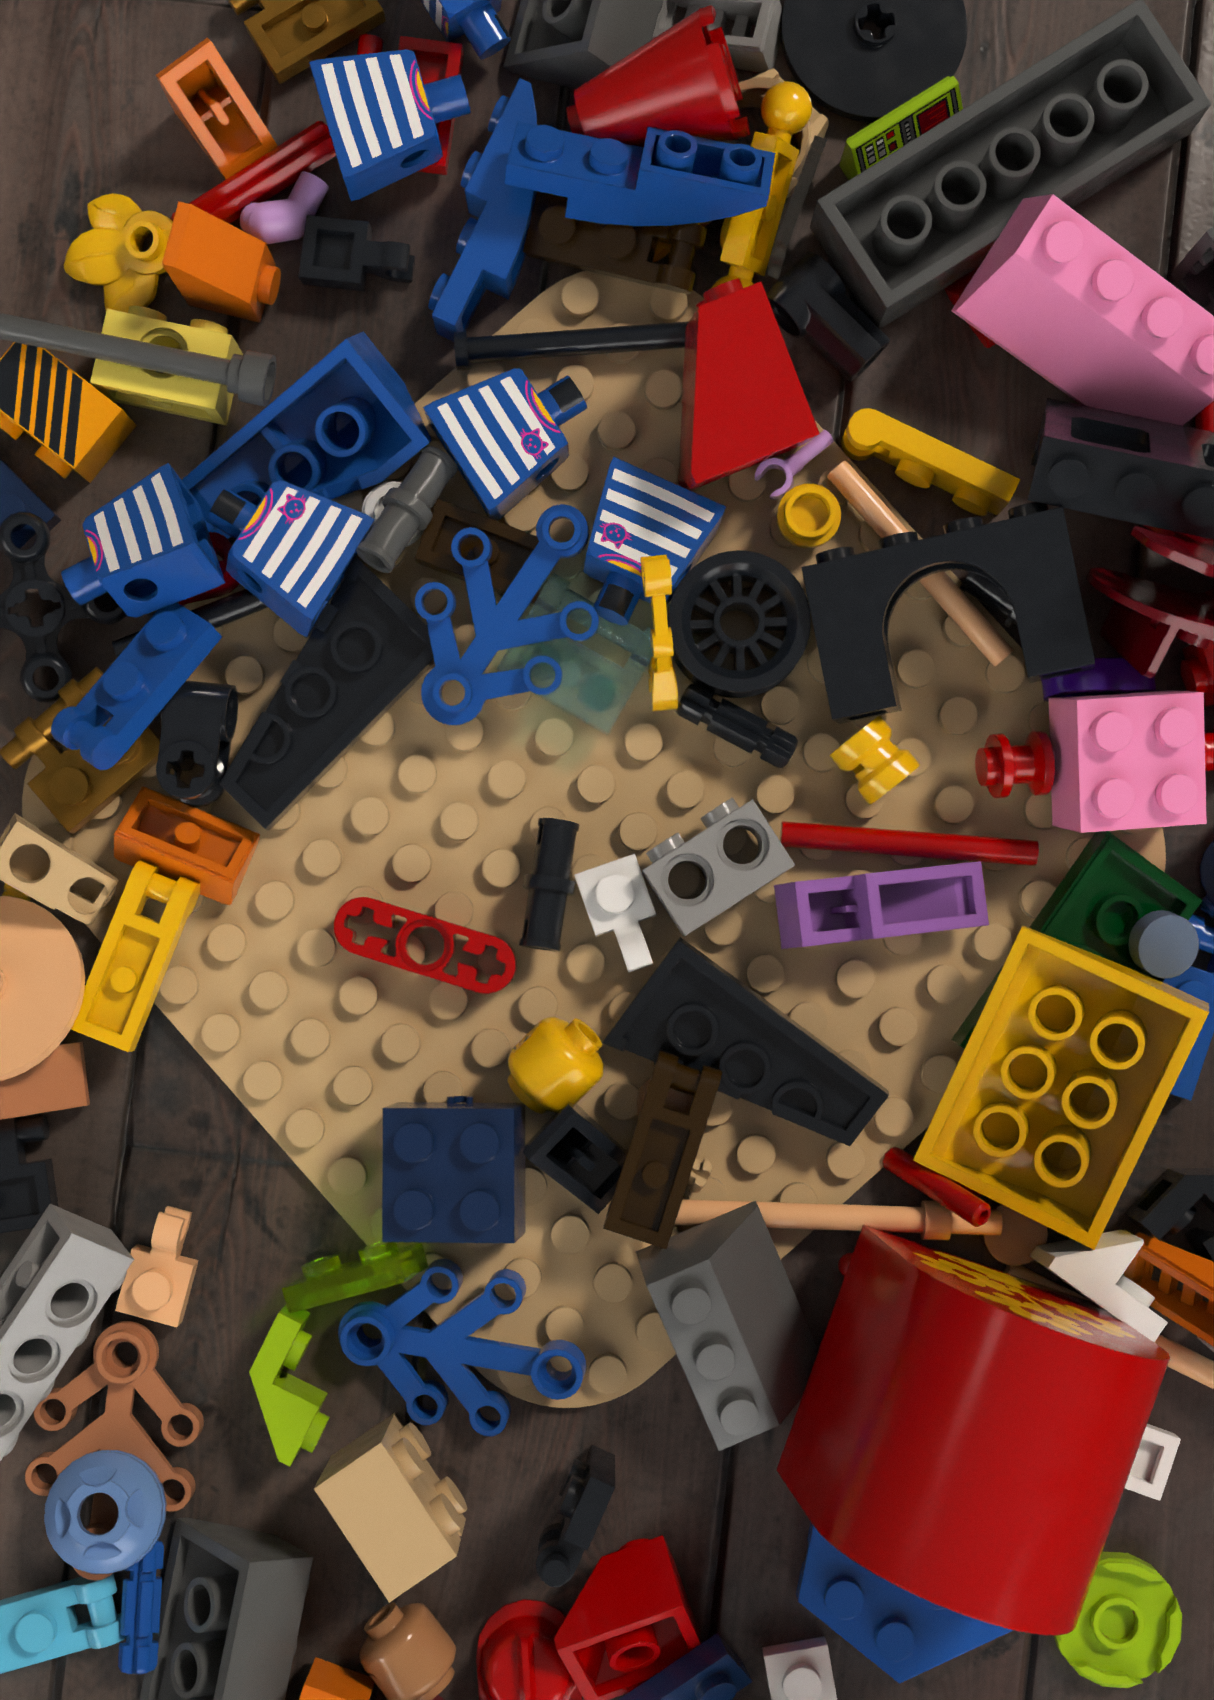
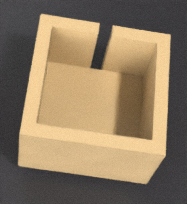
M395 1412L333 1454L314 1487L315 1492L389 1603L457 1557L461 1542L460 1536H462L466 1521L462 1513L467 1511L466 1502L454 1482L447 1476L440 1480L426 1460L431 1456V1451L421 1432L411 1422L404 1426Z

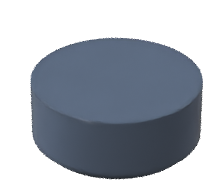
M1157 910L1144 915L1134 925L1129 936V953L1133 962L1140 969L1158 978H1173L1188 970L1195 961L1199 949V938L1196 929L1187 919L1170 911Z

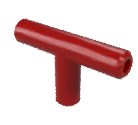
M893 1147L885 1153L883 1166L889 1172L975 1227H979L988 1221L991 1208L988 1203L980 1199V1193L913 1161L914 1157L898 1147Z

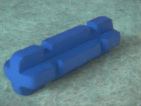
M157 1540L153 1549L141 1561L125 1569V1571H130V1578L123 1579L120 1635L126 1636V1643H119L118 1667L120 1672L145 1674L155 1670L157 1666L159 1643L156 1640H152L153 1633H159L162 1577H156V1570L163 1569L164 1545L159 1540Z

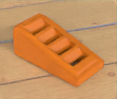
M1140 1232L1135 1234V1236L1143 1239L1144 1243L1125 1270L1124 1276L1155 1297L1150 1305L1152 1308L1214 1347V1262ZM1154 1266L1161 1269L1159 1282L1151 1279ZM1178 1281L1183 1283L1182 1292L1177 1290ZM1203 1296L1209 1299L1208 1302L1203 1301Z

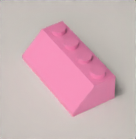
M1054 194L1022 199L951 311L1080 405L1183 426L1213 402L1214 316Z

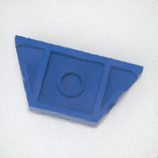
M810 1522L806 1558L801 1566L796 1590L798 1602L899 1684L1013 1631L954 1612L888 1582L836 1549Z

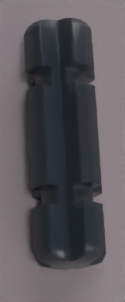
M690 684L686 688L678 703L676 712L679 716L696 725L700 721L707 724V731L749 753H752L753 750L762 753L760 759L777 768H783L788 764L798 744L796 736L779 727H776L775 730L766 727L768 721L724 698L721 702L713 699L714 693L698 684Z

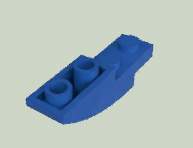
M519 78L510 98L502 95L497 101L488 124V131L492 135L483 154L474 151L465 166L461 178V187L465 188L468 213L479 219L476 220L471 217L464 225L456 246V253L461 256L451 276L443 273L439 277L430 296L428 308L433 310L432 318L438 335L453 342L454 332L466 331L486 289L509 300L525 260L526 254L523 253V248L538 191L504 184L506 163L517 121L537 125L532 85Z
M517 121L506 163L504 184L568 197L565 218L627 226H673L703 223L737 216L766 207L775 153L755 149L746 144H730L696 137L678 130L667 131L648 127L644 147L625 144L615 139H601L558 130L548 125H533Z

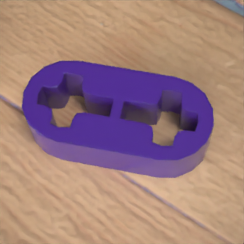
M1094 658L1095 669L1042 680L1043 698L1047 702H1049L1048 698L1156 691L1155 676L1148 678L1141 675L1124 658Z

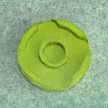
M1103 1551L1076 1628L1070 1633L1053 1636L1060 1653L1080 1676L1102 1687L1130 1688L1144 1683L1141 1679L1149 1677L1154 1671L1157 1673L1161 1672L1171 1662L1181 1641L1182 1612L1171 1586L1150 1563L1129 1553Z

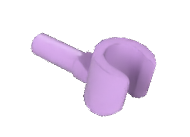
M823 430L818 436L786 459L769 458L761 462L755 472V481L760 480L771 469L783 471L786 475L784 485L776 489L769 496L773 500L782 499L793 487V476L834 442L831 434Z

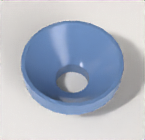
M100 1450L86 1454L67 1466L50 1488L44 1514L47 1537L53 1549L63 1561L78 1570L92 1574H110L125 1570L141 1561L153 1549L161 1536L166 1520L167 1507L164 1487L156 1472L147 1462L134 1454L120 1450ZM94 1493L108 1494L115 1500L118 1506L117 1523L114 1528L105 1534H93L87 1531L81 1522L80 1510L82 1504Z

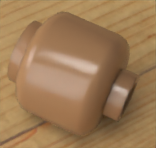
M392 1602L378 1610L365 1624L364 1630L368 1637L361 1647L359 1659L365 1671L388 1700H432L450 1683L455 1673L452 1664L456 1656V1646L426 1605L411 1603L399 1608Z

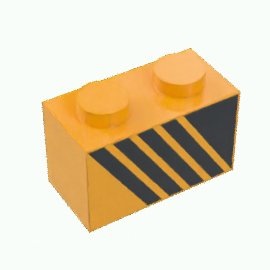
M13 342L0 358V429L14 440H17L25 432L37 441L41 446L34 455L64 479L74 470L91 483L137 425L122 408L48 350Z

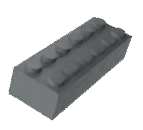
M1136 0L817 200L809 228L867 317L881 329L980 267L1022 199L1054 194L1071 208L1077 206L1190 135L1212 103L1144 0Z

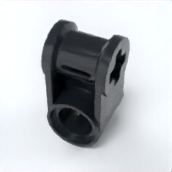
M185 681L161 710V736L156 765L157 779L166 792L173 797L179 798L186 804L195 807L207 806L217 801L225 790L219 783L229 767L231 742L237 724L238 693L235 685ZM195 763H197L205 770L203 777L192 778L190 785L180 779L182 771L192 770Z

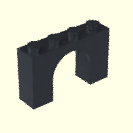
M1031 502L1009 509V519L983 525L982 517L979 516L958 519L943 525L944 534L918 540L917 532L898 533L880 539V549L855 555L853 547L834 548L816 554L817 564L801 567L832 720L842 724L902 711L888 643L889 622L897 602L913 584L924 577L942 571L959 570L975 573L994 583L1005 594L1016 616L1029 683L1095 669V659L1063 506L1048 509V504Z

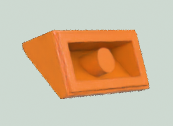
M142 786L114 833V857L118 861L132 867L139 860H143L158 866L159 874L176 881L182 876L200 883V895L225 905H231L258 845L260 834Z

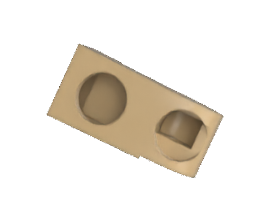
M14 813L0 836L1 881L53 910L56 908L80 922L92 925L119 882L116 877L91 860L40 831L37 826Z

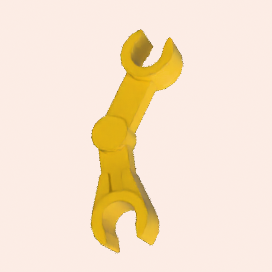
M667 554L640 557L644 596L651 597L653 629L650 630L653 657H651L648 668L649 692L652 694V712L677 709V680L671 659L674 655L671 627H668L665 596L672 594L670 560L667 559Z

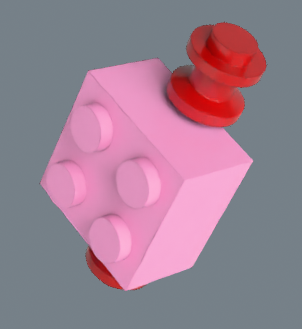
M1168 690L1048 698L1050 738L1044 731H1032L1028 734L1024 745L1011 746L1004 734H991L986 740L985 747L979 748L976 753L975 770L977 780L981 786H987L993 798L1008 797L1013 784L1027 783L1030 792L1035 796L1047 795L1051 791L1052 826L1085 833L1207 824L1205 771H1214V727L1212 733L1204 732V692Z

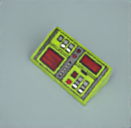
M954 75L952 77L947 76L847 138L839 165L847 179L854 178L961 111L963 106L960 88Z

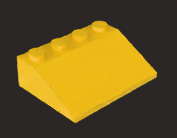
M1022 926L913 1161L1095 1250L1209 1014V1003L1146 974Z

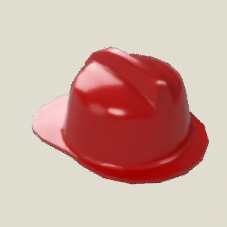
M522 1599L505 1604L488 1618L479 1635L476 1655L479 1700H582V1695L559 1656L554 1642V1637L566 1618L561 1611L544 1601Z

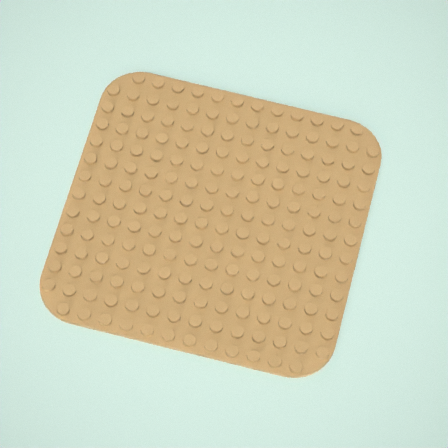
M582 271L564 278L547 288L492 336L690 321L697 310L696 304L705 299L694 290H692L691 294H684L590 271ZM685 348L470 363V370L457 371V368H455L415 403L432 439L426 446H433L448 454L428 423L423 407L429 403L513 368H521L537 394L568 375L576 384L587 404L586 410L559 426L569 445V457L498 522L537 536L536 526L542 513L552 506L565 504L575 507L583 514L589 526L590 540L607 472L613 457L679 485ZM816 422V425H817V428H818V430H819V433H821V432L823 431V429H822V427ZM835 442L793 476L794 484L792 488L801 484L823 486L836 497L840 505L841 521L839 528L832 539L822 546L816 548L797 547L787 541L781 534L777 524V510L781 499L773 500L769 497L776 489L781 488L786 481V475L781 470L771 469L760 480L755 481V472L760 465L759 463L692 490V492L726 506L714 539L696 565L710 556L727 551L739 550L760 553L786 567L798 580L806 597L807 593L801 567L817 564L816 554L839 547H853L855 555L880 549L879 540L881 538L827 478V475L844 460L854 468L909 532L916 531ZM804 445L774 458L784 460L792 453H796ZM422 450L383 482L334 498L332 501L362 512L363 502L368 493L376 486L385 482H402L420 457L419 455ZM457 471L454 477L449 480L438 499L488 517L460 472ZM558 519L550 527V536L556 542H566L574 534V525L568 519ZM424 532L415 543L407 546L402 551L390 573H383L374 569L357 556L426 625V619L419 615L415 607V596L418 590L430 582H439L449 587L456 598V609L451 616L460 658L463 656L476 637L466 582L416 563L414 557ZM589 540L583 551L575 557L560 558L546 579L536 607L528 606L519 620L562 612L565 606L575 601H583L593 607L604 583L589 577L583 572ZM951 570L945 571L960 588L962 582ZM731 581L720 583L727 597H732ZM742 581V596H749L754 583ZM919 581L902 595L893 610L888 629L889 649L902 711L884 714L881 717L892 729L890 741L893 745L896 744L899 749L909 750L920 766L871 805L867 803L858 791L856 774L852 770H841L829 755L877 716L842 724L832 720L812 617L810 635L804 653L791 673L781 683L765 693L748 698H726L717 695L712 697L719 702L724 698L768 721L766 727L772 730L779 727L796 736L798 744L790 761L785 767L777 768L760 759L762 753L756 750L749 753L707 731V724L700 721L696 725L679 716L676 712L677 709L652 712V694L649 692L648 668L651 657H653L650 630L653 629L652 607L650 603L639 599L627 625H617L599 616V628L596 634L589 640L574 641L570 638H563L498 651L483 674L522 669L530 659L536 656H548L560 664L563 671V681L560 687L549 695H539L530 691L488 699L485 701L479 715L465 724H443L435 720L426 711L422 702L421 689L424 678L435 667L434 663L270 830L264 829L226 790H224L217 801L207 806L195 807L259 833L260 840L231 905L222 904L199 894L197 903L187 918L155 998V1005L406 1290L420 1282L427 1267L437 1259H449L460 1267L463 1274V1283L456 1296L447 1303L438 1304L433 1302L424 1310L437 1325L483 1293L488 1281L495 1272L510 1269L522 1276L526 1284V1294L519 1308L510 1314L497 1315L469 1336L535 1348H542L547 1342L553 1340H566L575 1344L583 1352L586 1359V1372L580 1388L574 1395L566 1399L556 1400L542 1395L536 1389L529 1375L474 1366L486 1379L510 1395L527 1402L548 1407L579 1408L594 1406L611 1401L637 1388L676 1355L646 1286L636 1251L651 1244L603 1229L611 1201L597 1214L529 1161L526 1156V1233L515 1243L382 1242L383 1108L398 1102L447 1103L448 1096H473V1103H523L510 1088L507 1078L511 1074L508 1067L509 1053L524 1036L544 1018L556 1017L568 1023L577 1018L586 1023L603 1042L679 937H681L889 1091L888 1098L851 1146L773 1115L771 1110L742 1098L738 1100L717 1091L696 1159L701 1162L704 1158L708 1159L713 1165L712 1172L699 1193L690 1191V1185L687 1184L683 1199L843 1204L884 1167L883 1157L889 1149L898 1147L903 1150L929 1127L964 1052V1048L951 1039L1005 963L1021 927L1026 926L1029 928L1095 834V832L1079 833L1052 826L1051 791L1047 795L1035 796L1030 792L1027 783L1013 784L1008 797L993 798L987 786L979 784L975 770V758L977 750L985 747L988 736L1002 733L1008 738L1011 746L1024 745L1028 734L1032 731H1044L1050 738L1049 702L1044 701L1042 681L1029 683L1022 648L977 598L967 591L961 590L1014 651L994 667ZM239 584L229 594L185 604L184 607L191 611L246 588ZM762 588L756 602L760 605L770 599L772 595ZM434 590L426 596L424 606L430 614H440L447 606V597L442 591ZM708 590L700 597L718 607ZM495 593L496 604L502 598V595ZM670 601L669 604L666 606V608H667V620H668V613H669L671 601ZM780 607L767 613L765 618L783 617ZM266 608L215 628L222 638L186 681L236 686L238 693V717L236 730L231 742L229 767L259 716L268 708L282 684L280 682L293 659L296 660L315 627H313L306 638L271 609ZM583 609L574 610L567 619L569 630L575 634L585 633L592 624L591 615ZM694 609L692 610L691 620L711 619ZM734 610L727 612L720 619L723 632L731 639L746 640L755 633L754 621L743 611ZM784 630L765 631L783 641ZM692 633L695 644L712 635L711 633ZM758 644L768 661L776 654ZM716 645L703 653V655L713 663L720 648ZM748 652L744 653L745 670L756 668L757 666ZM727 654L721 665L722 668L734 670V654ZM671 657L676 673L679 703L686 688L694 683L681 672L673 657ZM540 663L533 668L531 680L535 686L547 688L554 682L555 671L550 664ZM451 680L443 686L442 698L447 704L454 706L464 699L465 690L459 681ZM161 711L149 724L159 737L161 736ZM53 738V741L64 752L67 747ZM34 754L29 762L22 794L23 818L37 826L40 831L99 865L119 880L92 925L85 924L97 939L103 943L127 880L134 868L115 859V831L142 786L178 801L181 800L171 796L161 787L157 779L156 763L75 834L70 833L27 785L31 779L46 767ZM195 763L192 770L182 771L180 779L190 785L192 778L203 777L205 770ZM731 798L735 800L739 808L753 799L779 840L781 822L785 821L1037 840L1039 843V856L1036 866L981 862L989 925L788 949H781L774 885L976 861L784 847L795 863V866L686 936L681 935L643 876L656 916L640 921L639 925L653 965L630 973L627 970L615 932L611 931L597 937L595 936L574 874L632 854L636 855L642 872L643 869L652 864L646 854L648 851L678 832L684 842L707 829L700 818ZM538 818L562 819L580 825L576 835L570 880L575 881L576 884L574 895L567 896L560 952L519 946V941L522 939L529 890L523 888L525 874H532L539 829ZM1162 827L1109 831L1165 872L1166 846ZM736 828L726 833L723 840V849L731 861L738 864H748L757 856L758 842L750 831ZM680 863L671 869L668 876V884L671 891L677 897L689 900L701 894L704 889L705 878L702 871L696 865ZM358 897H368L496 936L506 941L513 949L517 960L516 973L512 981L502 990L484 994L348 952L339 944L334 933L335 916L342 905L349 900ZM149 898L141 915L160 922L166 904ZM366 908L361 917H350L348 928L357 932L355 942L364 945L368 936H377L390 940L384 953L396 956V938L398 932L407 921L405 917L395 916V929L375 923L373 921L374 910ZM430 926L420 927L409 937V954L420 964H432L443 954L444 939L435 928ZM456 934V951L452 961L445 968V972L457 976L458 962L477 968V980L482 983H487L492 974L503 975L505 963L496 959L497 948L487 945L484 954H473L463 951L462 949L469 939L466 936ZM602 1043V1047L597 1052L603 1062V1077L577 1104L627 1151L638 1119L636 1107L637 1094L641 1085L651 1076L654 1062L627 1050L623 1052ZM525 1105V1145L555 1112L547 1110L545 1113L540 1114ZM674 1225L671 1236L695 1226ZM768 1228L780 1260L813 1231L811 1229ZM432 1274V1281L436 1287L444 1290L452 1288V1282L446 1274ZM500 1283L494 1286L496 1294L501 1299L512 1300L516 1297L515 1291L510 1285ZM554 1356L550 1359L551 1365L558 1371L566 1372L572 1369L570 1361L564 1357Z

